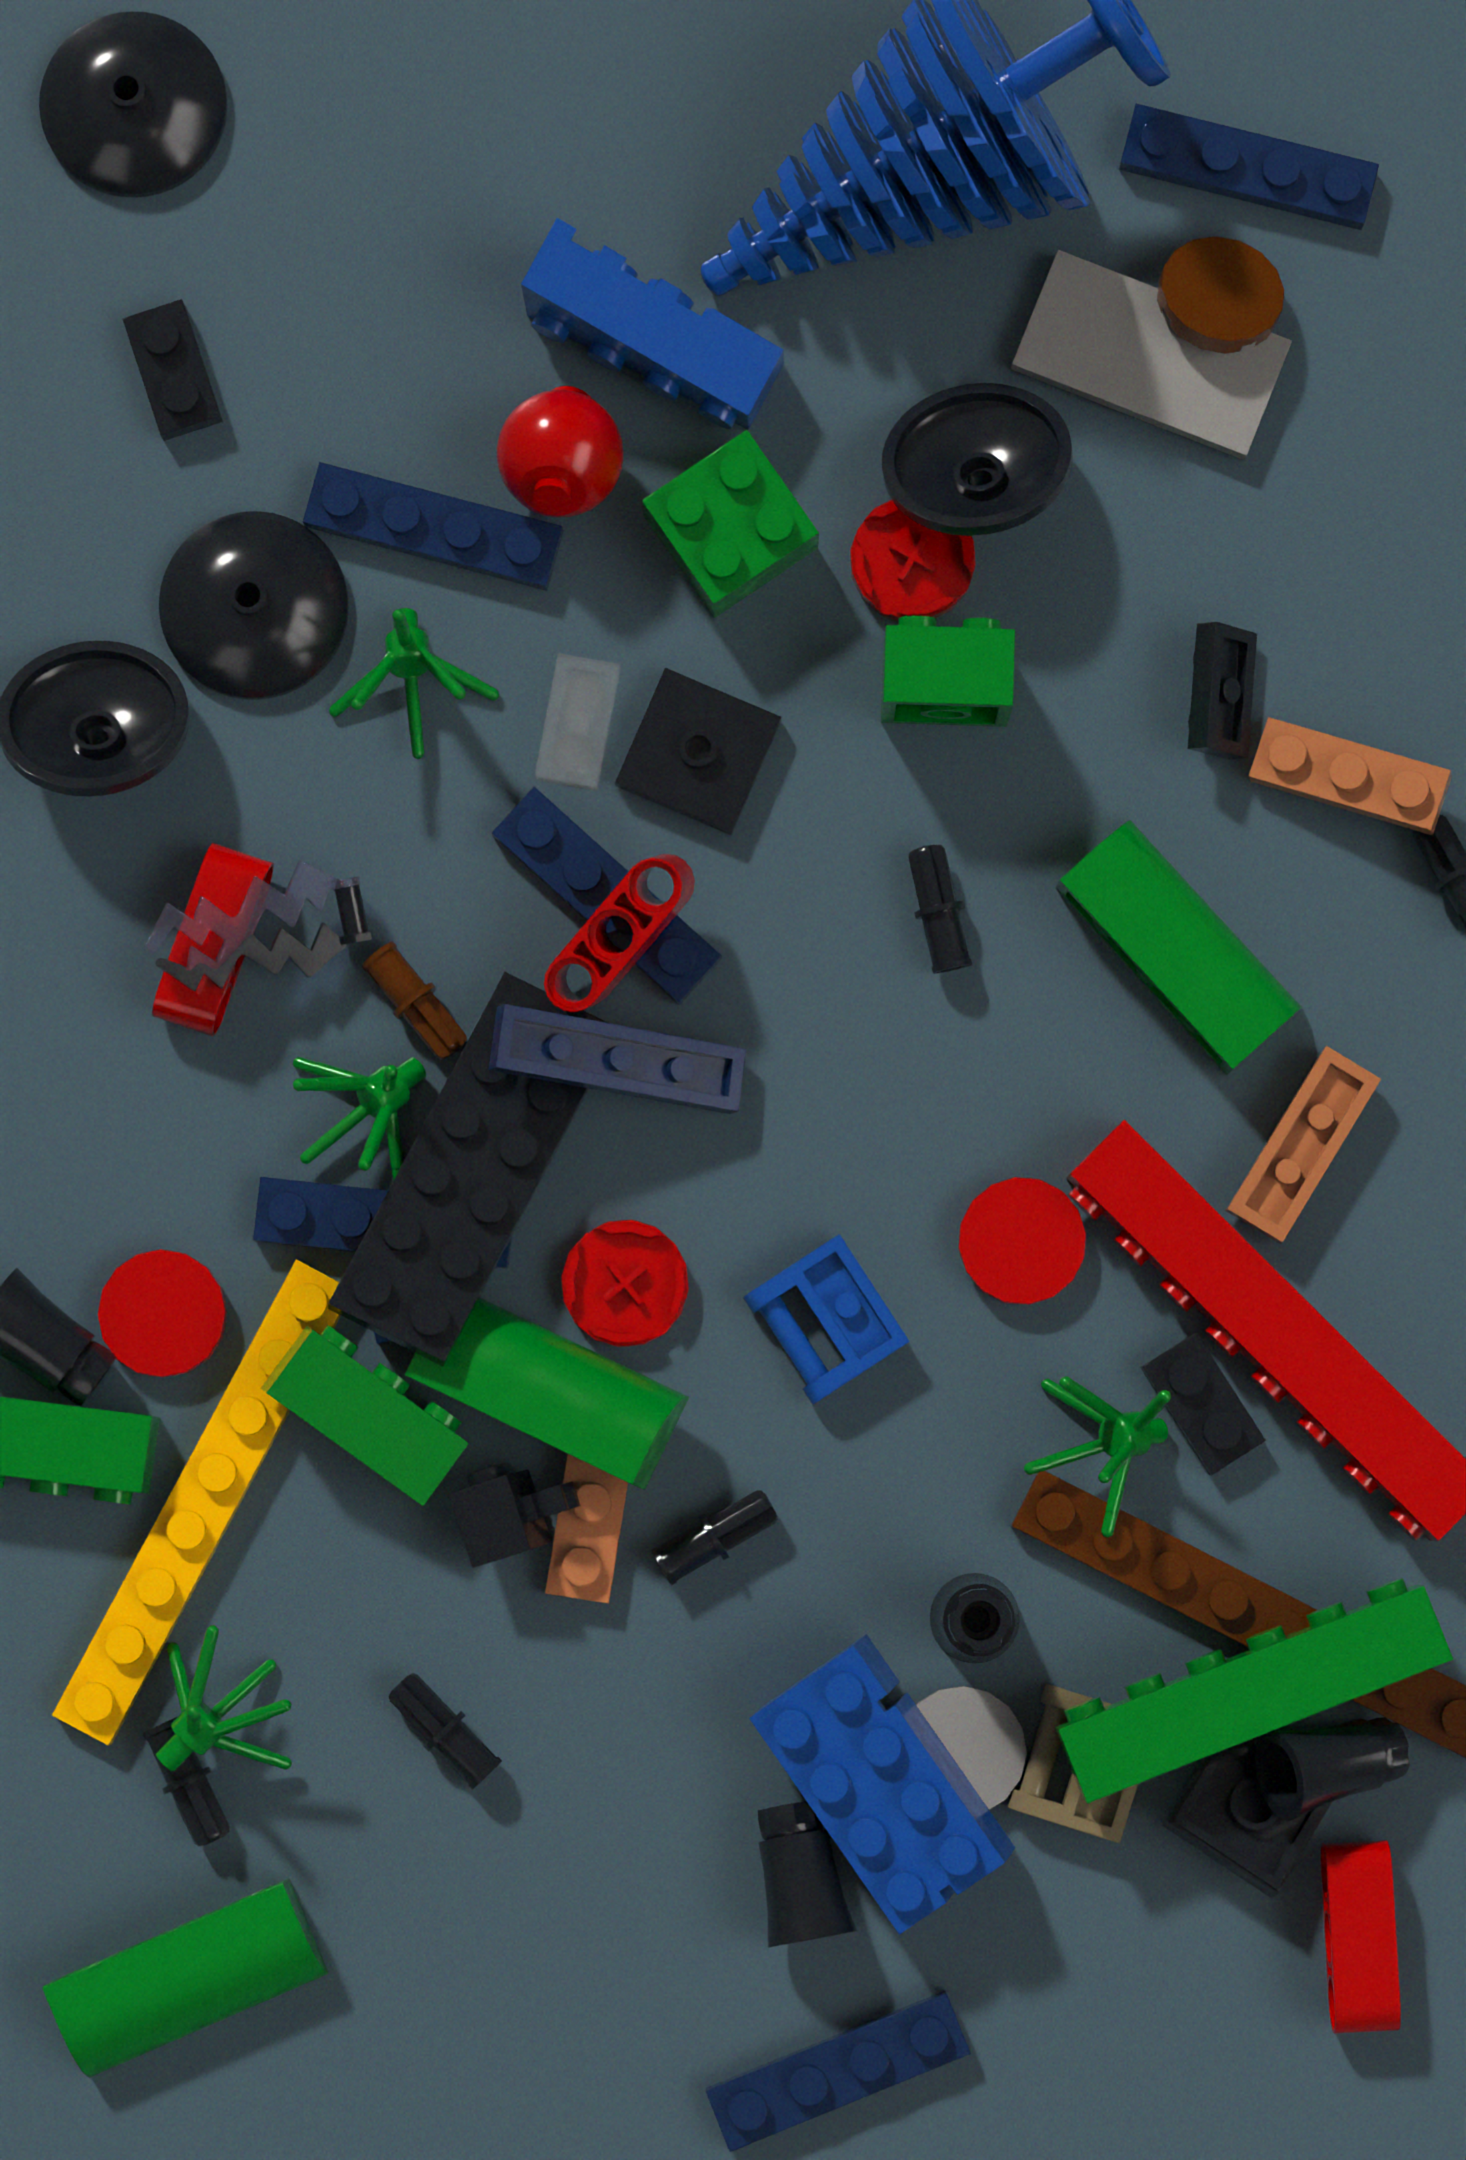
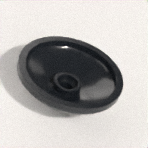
M134 11L119 12L103 16L85 24L69 36L57 49L46 68L41 84L39 97L40 119L46 140L62 166L77 180L99 192L113 196L148 197L172 190L183 184L200 171L209 161L221 140L225 128L227 92L223 76L213 54L191 30L170 18L158 14ZM126 83H133L139 87L136 96L130 100H122L117 97L118 89Z
M966 384L935 393L918 402L901 416L885 441L882 452V472L890 498L901 512L916 523L951 535H987L1019 526L1036 517L1054 502L1065 487L1070 476L1073 460L1072 444L1069 430L1060 414L1039 396L1024 389L1004 384Z
M247 511L226 515L209 522L195 531L182 543L169 562L164 573L159 595V615L162 631L171 652L183 669L200 684L217 693L246 700H261L282 696L297 690L314 679L328 665L337 652L344 637L349 612L345 578L339 563L328 546L313 531L301 523L282 515L261 511ZM247 587L257 588L261 594L258 603L252 607H244L238 603L239 593Z
M84 641L50 650L19 670L10 680L0 698V745L7 760L16 771L30 782L44 789L64 795L91 797L115 794L150 780L175 758L186 739L189 727L188 700L183 684L176 673L154 654L121 642Z

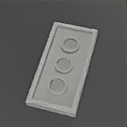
M1058 250L1012 362L1011 370L1245 461L1292 340L1271 332L1263 342L1256 346V342L1251 345L1242 346L1240 352L1223 354L1202 350L1180 338L1169 326L1171 320L1166 315L1164 308L1161 313L1157 302L1158 288Z

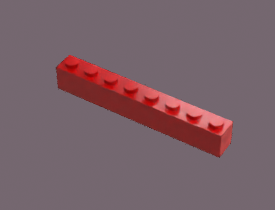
M1125 1119L1068 1175L1066 1179L1075 1187L1068 1194L1071 1200L1093 1221H1096L1103 1215L1120 1232L1113 1239L1118 1247L1140 1267L1148 1260L1166 1278L1159 1286L1177 1306L1187 1312L1194 1305L1212 1323L1205 1330L1212 1341L1231 1358L1240 1351L1257 1368L1250 1377L1261 1390L1276 1403H1279L1286 1397L1303 1414L1296 1422L1298 1426L1322 1449H1325L1332 1443L1349 1460L1342 1467L1345 1473L1369 1495L1378 1489L1395 1506L1388 1515L1408 1536L1415 1541L1422 1535L1429 1541H1439L1466 1514V1458Z

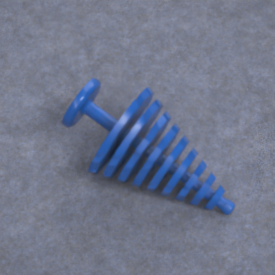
M912 0L902 14V19L907 27L905 32L909 41H906L904 35L895 28L892 30L890 27L877 43V55L889 79L868 59L866 61L863 60L851 76L855 97L860 107L855 101H852L849 95L840 91L826 109L828 122L835 139L829 132L826 133L823 126L814 123L802 137V150L813 175L802 162L799 163L797 157L791 155L787 156L776 171L781 180L779 183L791 211H789L776 192L773 193L770 187L764 188L752 206L762 230L757 233L749 222L746 224L744 217L739 218L727 233L732 249L724 254L718 253L702 264L701 276L703 282L712 293L721 296L738 286L739 281L748 275L753 281L757 280L758 285L780 280V272L773 259L778 255L789 270H793L795 275L816 270L819 268L816 262L817 258L807 237H809L827 261L830 260L832 265H842L857 262L850 247L854 244L849 233L863 250H867L869 255L880 257L895 253L893 248H896L889 226L901 240H904L906 245L912 248H919L931 245L935 241L929 219L950 239L972 234V221L967 209L989 230L1012 225V214L1002 195L1027 220L1050 216L1051 207L1046 200L1048 198L1047 192L1065 210L1068 209L1070 211L1088 206L1090 204L1087 196L1089 192L1083 175L1061 130L1039 92L1110 47L1117 49L1129 68L1145 85L1156 86L1170 78L1171 73L1168 65L1133 1L1087 0L1092 8L1088 16L1021 59L1018 58L1016 60L1004 35L986 9L983 11L978 0H932L935 11L925 0Z

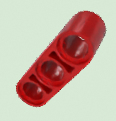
M212 843L201 864L168 960L184 966L185 970H191L197 963H203L213 969H217L223 964L241 942L249 935H253L271 883L274 863ZM245 955L238 957L222 989L218 988L203 974L196 991H192L166 972H163L154 999L152 1016L212 1037L215 1036L224 1018Z
M661 854L641 860L630 869L546 971L544 988L547 997L554 1006L563 1011L577 1012L599 1004L608 997L686 905L693 894L695 879L692 869L685 860L676 855ZM654 867L664 869L673 879V894L667 902L654 898L648 890L647 878ZM613 916H620L627 920L632 928V942L626 950L617 948L608 939L606 932L607 924ZM572 964H578L586 968L591 976L592 988L587 997H580L574 994L567 985V971Z
M1387 1840L1322 1843L1320 1855L1328 2003L1333 2034L1399 2031L1401 2025V2003L1393 1869L1389 1843Z

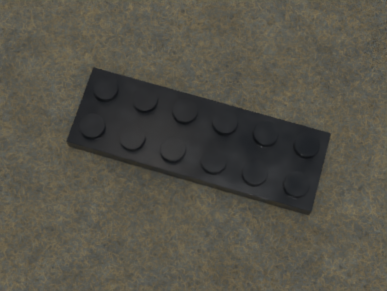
M504 972L328 1303L329 1310L443 1367L589 1088L488 1070L497 1007L502 1004H509L606 1022L584 1010L577 1012L561 1010L552 1004L545 991L507 972Z

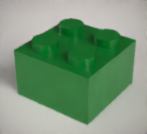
M745 430L642 500L645 519L714 618L818 549L819 532L748 430Z
M903 616L898 618V625H886L882 662L881 723L1007 727L1013 708L1015 629H1001V621L993 618H967L963 620L962 627H937V619L929 616Z

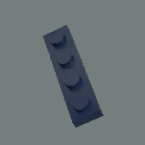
M1136 103L1119 170L1362 230L1379 164Z
M319 462L303 518V524L307 528L547 591L563 535V526L322 462Z
M533 787L492 832V836L586 921L629 872L536 787ZM649 890V892L651 893V895H652L654 898H656V899H658L659 901H661L658 897H656V896ZM676 915L635 965L680 1005L719 963L722 955ZM611 917L606 930L608 939L617 948L626 950L632 942V928L627 920L622 917Z
M502 1004L496 1010L488 1070L732 1114L739 1111L746 1049Z
M260 1177L253 1240L255 1242L356 1252L388 1190ZM512 1237L496 1268H509Z
M945 1990L707 2087L706 2094L729 2152H732L971 2053Z

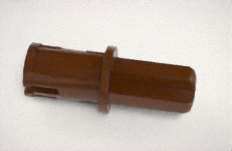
M391 941L367 958L362 964V968L370 974L396 1007L393 1012L394 1016L397 1019L404 1017L435 1057L444 1060L462 1048L467 1041V1036L433 994L437 989L432 982L425 984L398 951L396 944Z

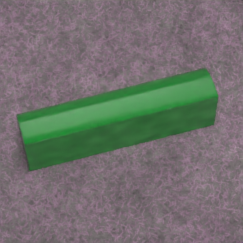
M1131 820L1116 829L1059 880L1056 889L1226 1075L1302 1008Z
M481 1297L444 1367L415 1353L405 1373L406 1376L643 1490L646 1489L689 1399L688 1396Z
M288 1878L57 1978L44 1985L42 1989L72 2057L81 2071L90 2078L329 1974L291 1881Z

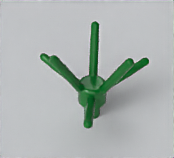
M410 608L396 609L392 614L394 630L388 633L385 638L386 655L376 667L331 705L329 714L337 717L350 706L354 710L362 709L389 672L398 678H403L412 756L415 759H421L425 752L417 677L429 670L458 700L466 696V691L461 685L493 701L499 698V691L430 653L428 635L425 631L418 628L417 612Z
M411 1057L398 1067L394 1065L381 1066L369 1076H364L306 1058H295L293 1060L294 1068L320 1076L318 1078H299L294 1080L293 1088L296 1091L357 1090V1097L360 1102L357 1108L300 1155V1161L303 1164L311 1163L370 1114L376 1119L364 1146L358 1166L363 1171L370 1169L386 1131L394 1181L404 1162L397 1110L410 1100L409 1089L425 1079L426 1071L423 1065L416 1058Z
M1062 1377L1059 1384L1050 1379H1044L1041 1383L1044 1391L1100 1424L1099 1439L1028 1462L1024 1466V1471L1028 1475H1033L1102 1452L1111 1457L1098 1475L1099 1481L1104 1484L1112 1479L1101 1528L1102 1535L1109 1538L1115 1530L1131 1458L1147 1453L1152 1444L1163 1443L1167 1439L1168 1427L1165 1421L1155 1417L1170 1401L1171 1394L1167 1390H1162L1141 1412L1121 1413L1070 1377Z
M210 1625L206 1630L191 1690L179 1645L176 1642L169 1643L167 1645V1653L182 1712L171 1723L175 1734L156 1753L158 1760L167 1769L174 1772L193 1752L204 1755L214 1746L281 1769H289L292 1765L290 1758L225 1736L226 1734L288 1712L292 1706L289 1700L283 1699L227 1720H221L223 1716L276 1669V1662L273 1659L266 1660L211 1709L202 1702L215 1652L219 1629L214 1625Z

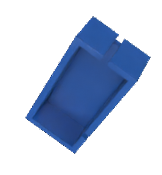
M865 1634L763 1705L749 1719L900 1935L947 1903L954 1892L959 1895L1003 1865L1016 1847L908 1693L904 1694L887 1710L885 1709L880 1699L886 1696L900 1681L868 1635Z

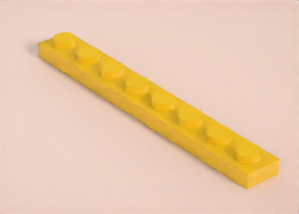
M297 1259L295 1260L52 1716L108 1746L112 1745L290 1412L288 1408L268 1395L261 1387L306 1326L321 1334L327 1325L334 1329L341 1316L328 1309V1303L339 1284L335 1279Z

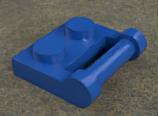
M840 1234L743 1297L753 1314L758 1311L761 1313L806 1382L807 1386L802 1390L812 1405L910 1342ZM794 1287L798 1288L845 1360L830 1371H828L781 1299L782 1295Z

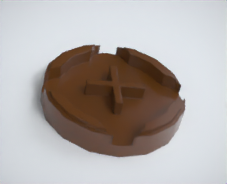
M1218 236L1193 239L1176 249L1163 267L1157 293V302L1161 313L1164 308L1166 315L1171 320L1169 326L1180 338L1202 350L1223 354L1240 352L1242 346L1251 345L1256 342V346L1266 340L1279 320L1284 300V287L1278 271L1262 252L1242 241Z

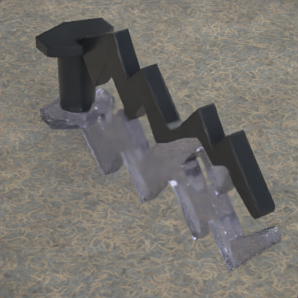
M299 860L285 894H282L257 876H254L239 913L235 917H229L203 896L199 898L193 919L169 903H166L145 949L148 953H155L173 926L199 946L203 944L210 930L222 938L224 941L215 961L193 946L189 947L187 967L164 958L156 960L157 967L190 990L196 991L203 974L218 988L222 989L240 955L247 956L274 975H278L289 958L307 978H310L348 944L370 940L373 938L372 930L368 929L359 886L362 883L360 875L338 879ZM329 890L335 891L344 935L338 936L323 922L320 924L311 949H309L285 930L279 928L269 950L253 935L265 909L289 926L295 927L306 899L321 912Z

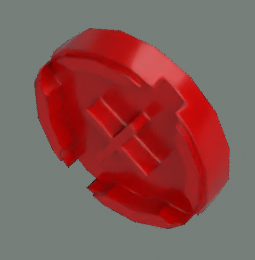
M892 500L875 507L858 528L850 549L852 579L862 599L880 615L897 621L898 618L903 616H929L937 618L951 611L967 593L976 567L975 547L972 536L951 535L926 528L907 517Z
M1014 1177L990 1185L971 1202L960 1223L958 1251L966 1273L983 1293L1003 1303L1031 1305L1054 1297L1073 1281L1084 1260L1086 1231L1079 1210L1062 1190L1040 1179Z
M632 1219L606 1222L586 1233L569 1252L561 1276L563 1300L575 1324L594 1340L619 1348L645 1345L666 1334L682 1315L689 1292L687 1265L676 1244L655 1226Z
M163 1249L137 1254L116 1268L102 1289L98 1309L102 1339L117 1357L118 1361L137 1373L163 1378L189 1373L210 1359L223 1339L227 1315L226 1301L223 1288L211 1270L188 1254Z

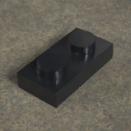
M180 299L122 318L163 441L223 422L183 300Z
M1220 622L1197 623L1193 655L1191 709L1188 720V749L1228 760L1248 758L1257 633Z
M1197 1332L1140 1367L1157 1394L1162 1390L1170 1392L1171 1399L1165 1406L1209 1475L1217 1473L1266 1441Z

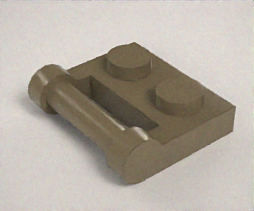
M1045 1683L1040 1702L1045 1703V1707L1020 1789H1013L1007 1807L1120 1844L1138 1784L1087 1804L1081 1796L1073 1773H1071L1062 1804L1044 1798L1061 1744L1055 1726L1067 1722L1064 1710L1093 1699L1092 1697ZM1102 1701L1104 1707L1111 1705V1703Z

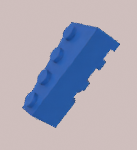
M556 218L521 283L526 313L528 317L533 319L531 326L537 332L553 341L564 343L566 338L569 337L588 347L589 349L586 354L593 361L607 369L620 372L622 366H625L645 377L642 381L644 386L666 399L675 401L679 394L701 405L698 410L699 414L722 428L731 429L735 423L749 430L784 365V350L713 308H705L702 316L693 312L691 309L694 302L681 289L662 278L659 280L649 279L648 283L645 284L637 279L638 273L625 263L626 257L605 245L601 250H594L593 252L585 249L571 240L577 229Z

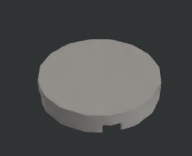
M966 1686L939 1689L919 1701L916 1706L990 1810L1006 1800L1022 1777L1027 1755L1023 1728L1010 1707L988 1691Z

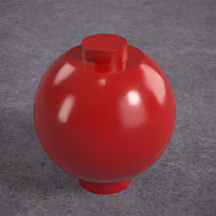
M573 386L556 387L550 391L538 393L523 401L508 416L498 438L497 464L506 488L524 507L548 517L564 518L577 516L598 506L615 487L623 466V443L615 421L603 406L592 399L585 391Z

